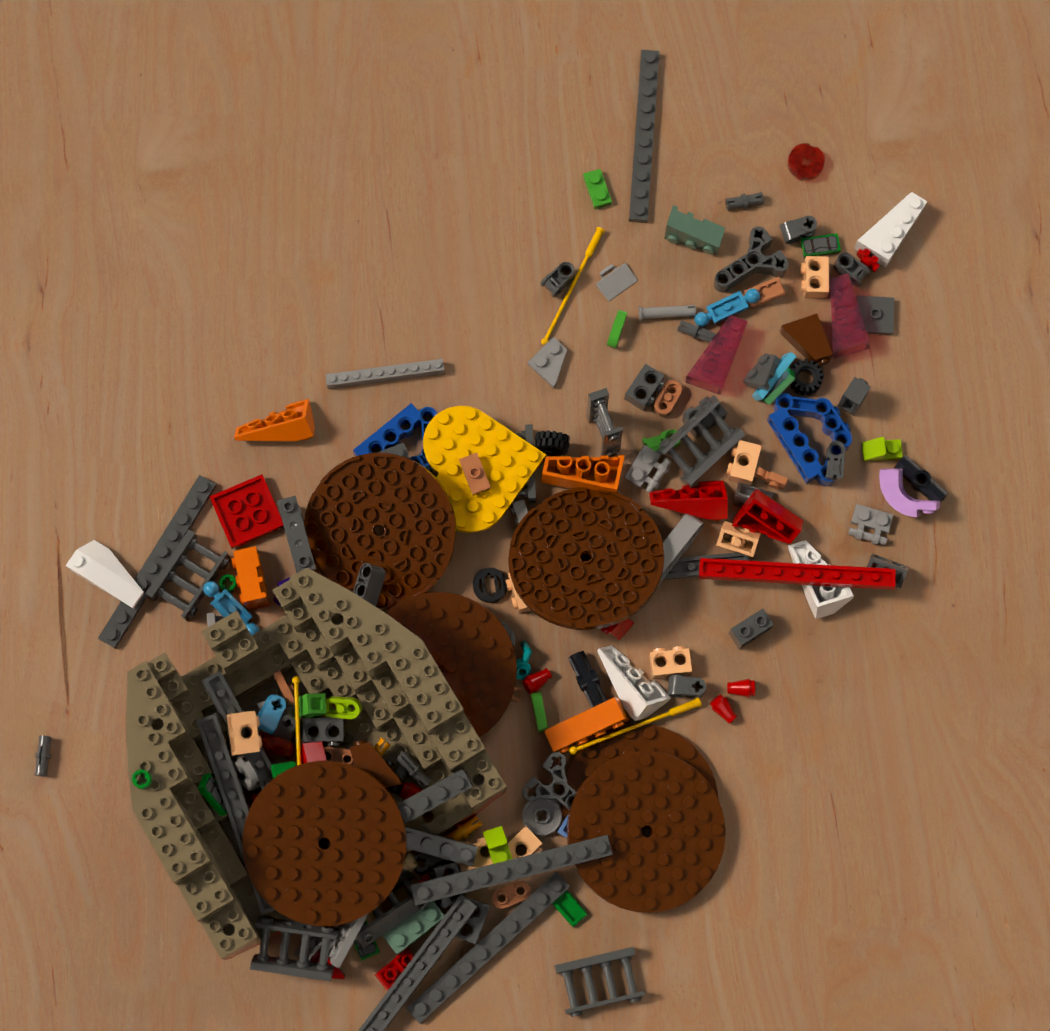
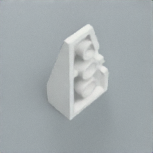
M95 540L78 548L66 564V567L73 573L133 609L144 594V591L130 576L112 551Z
M806 540L788 545L793 563L828 565ZM802 585L815 619L834 614L854 597L850 587Z
M612 645L597 650L622 706L634 721L647 718L671 699L655 680L651 682L643 676L645 672L640 668L637 670L629 664L630 660Z

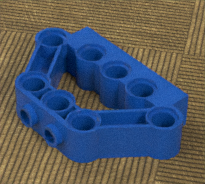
M788 393L780 394L773 405L774 413L768 416L767 422L806 484L817 479L820 485H832L835 480H827L823 475V472L827 471L828 460L821 466L818 461V453L809 447L808 437L799 431L798 421L790 415L820 420L823 433L830 436L832 442L837 441V438L845 440V451L848 450L852 442L849 425L840 418L839 409L833 406L826 398L816 400L792 397ZM786 402L788 407L782 408L779 403ZM817 407H824L826 412H819L817 410ZM827 423H834L836 428H829ZM790 424L794 430L789 431L784 425ZM800 440L804 445L799 447L794 441ZM832 446L831 452L834 455L841 454V449L838 446ZM810 456L814 461L811 463L806 462L804 457Z
M412 403L358 445L353 450L354 456L372 453V450L376 447L381 448V451L396 446L400 444L401 439L411 437L414 434L415 428L419 425L422 426L423 442L424 433L429 424L423 418L427 415L434 417L437 415L436 410L432 407H424L418 411ZM409 424L411 427L408 430H402L401 426ZM389 436L396 437V440L393 442H388L386 439ZM423 448L420 455L410 457L411 460L424 466L428 471H433L426 460Z

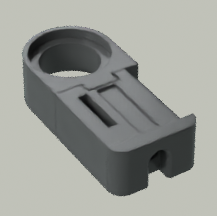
M833 441L827 448L826 460L828 461L825 478L827 480L841 481L844 476L845 446L840 441ZM831 447H840L841 454H832Z

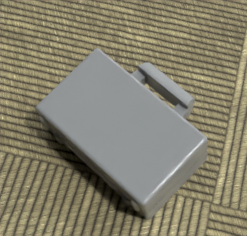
M626 263L618 268L610 264L599 272L602 280L595 285L605 298L611 301L636 283L638 279ZM612 268L614 271L605 277L603 274Z

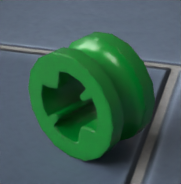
M226 574L220 578L219 586L222 591L226 589L229 593H232L236 590L237 583L234 576ZM227 579H230L231 583H233L232 586L230 585V588H226L223 585Z
M137 770L132 775V783L138 789H146L152 783V776L146 770ZM142 774H145L147 782L145 784L142 782V785H138L137 777L139 775L142 777Z

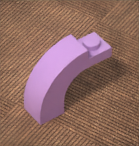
M880 469L879 479L882 493L886 501L895 510L907 516L918 517L921 516V510H923V513H934V510L940 509V501L917 500L907 494L903 486V469Z

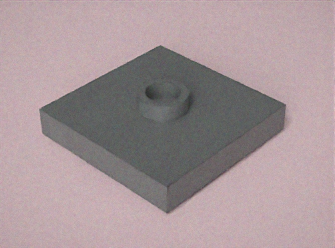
M857 295L855 333L893 335L894 298Z

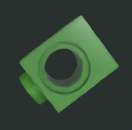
M325 693L305 694L299 697V718L319 717L327 713Z

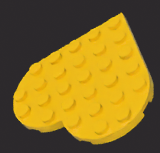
M454 406L439 412L427 425L423 437V449L426 460L431 468L438 473L436 478L444 487L453 506L456 531L462 533L485 531L494 526L503 517L546 457L545 453L479 409L470 406ZM477 453L491 489L472 496L459 459Z

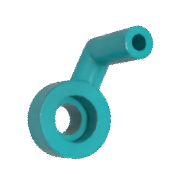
M522 641L520 645L524 654L522 658L516 660L517 679H525L531 673L529 659L532 655V649L527 641Z

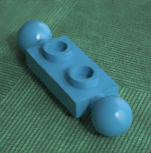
M752 288L743 296L741 291H738L706 306L708 313H698L695 316V323L700 325V327H705L708 325L709 320L712 319L714 325L747 310V302H758L760 293L757 289Z
M209 581L204 585V593L209 597L215 598L211 605L224 618L237 611L251 635L260 631L258 625L248 622L253 616L226 589L220 593L218 584L213 581Z

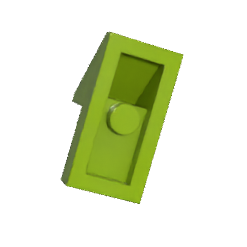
M879 437L862 442L864 462L900 460L903 457L901 439L885 440L884 437Z
M502 826L483 832L493 864L512 859Z

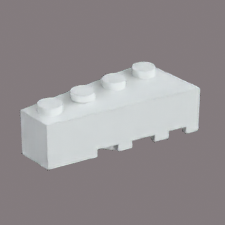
M911 192L858 239L854 249L857 251L859 249H869V256L871 258L877 256L879 259L877 263L886 268L924 210L927 201Z

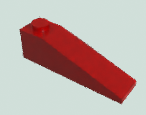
M724 480L699 482L698 486L695 487L683 485L680 490L669 488L649 492L650 504L652 506L708 520L719 521L728 517V497Z

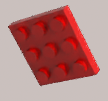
M263 474L209 496L231 549L284 527Z

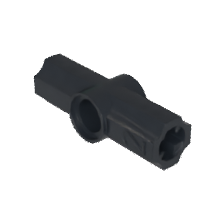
M906 455L894 466V469H903V477L911 483L914 490L921 492L928 500L940 501L941 503L948 495L931 478L926 470L919 468ZM923 478L925 484L918 483L916 479Z
M584 650L568 657L576 674L577 683L582 693H585L591 708L607 701L600 687L599 678L595 670L591 668Z

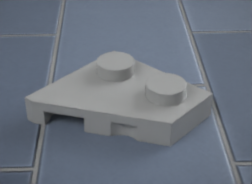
M553 337L527 362V365L554 389L567 349Z

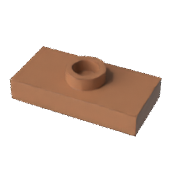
M776 277L749 288L757 289L760 293L759 301L749 303V306L752 309L785 296L786 293L780 278Z
M477 453L459 459L472 496L491 489Z
M280 670L275 672L274 677L288 705L295 706L292 683H287Z

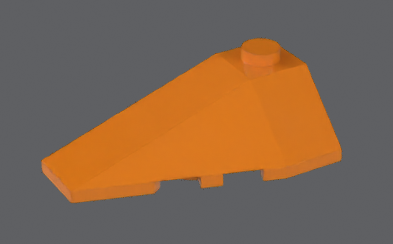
M309 399L291 403L285 406L286 410L277 414L273 411L264 420L255 419L237 427L234 435L235 441H299L310 439L314 436L315 424Z

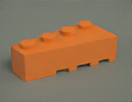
M608 455L600 457L581 456L577 458H571V456L546 457L541 483L569 489L586 487V489L595 491L617 492L625 455H618V457H608Z
M614 697L544 730L553 752L564 754L569 751L570 747L574 745L581 746L589 742L588 739L598 738L606 734V731L613 728L614 730L622 727L631 719L628 712L622 706L620 699Z

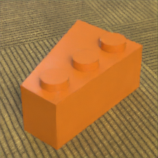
M253 546L233 551L234 557L231 560L233 568L237 569L238 576H235L237 586L241 589L239 596L242 606L245 605L247 610L270 605L257 547Z

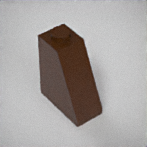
M817 314L781 326V335L809 362L814 360L813 363H818L819 366L830 362L833 352Z
M361 740L355 742V746L350 747L354 767L368 772L387 789L404 785L403 780L373 743Z

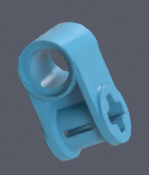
M276 694L267 697L262 709L258 713L260 722L259 727H257L258 729L271 735L274 733L286 707L284 698ZM277 701L280 706L274 707L271 702Z

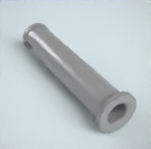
M695 304L641 308L639 306V321L653 318L695 317L696 307Z

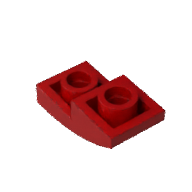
M409 948L401 952L375 974V977L386 991L391 988L415 956Z

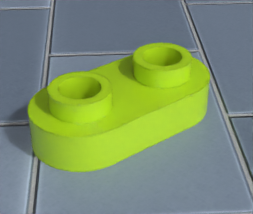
M330 696L326 699L327 713L324 715L329 718L354 719L362 712V704L356 698ZM331 703L336 705V709L331 706ZM350 705H354L355 710L351 709Z

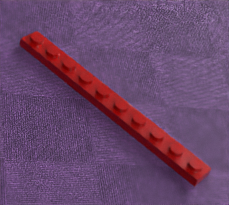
M700 558L699 579L895 590L896 569Z

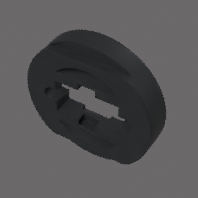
M496 568L480 570L473 580V591L476 597L486 603H494L501 600L507 591L506 577ZM487 574L494 577L496 592L493 593V596L486 593L484 578H487ZM497 577L502 584L500 591L498 589ZM480 579L482 581L483 593L479 589Z

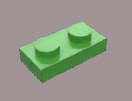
M601 169L584 173L583 179L593 208L597 209L612 204Z

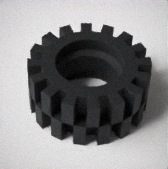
M804 359V361L799 360L791 368L794 372L795 380L791 383L790 388L792 390L795 389V393L801 392L803 396L807 393L808 396L812 392L814 394L819 390L823 382L824 373H822L823 369L822 367L819 368L818 363H813L814 360L808 362V359ZM803 371H808L812 374L813 381L808 384L802 383L799 379V374Z
M550 430L537 432L534 447L546 455H565L569 451L570 436L562 434L563 432H550Z

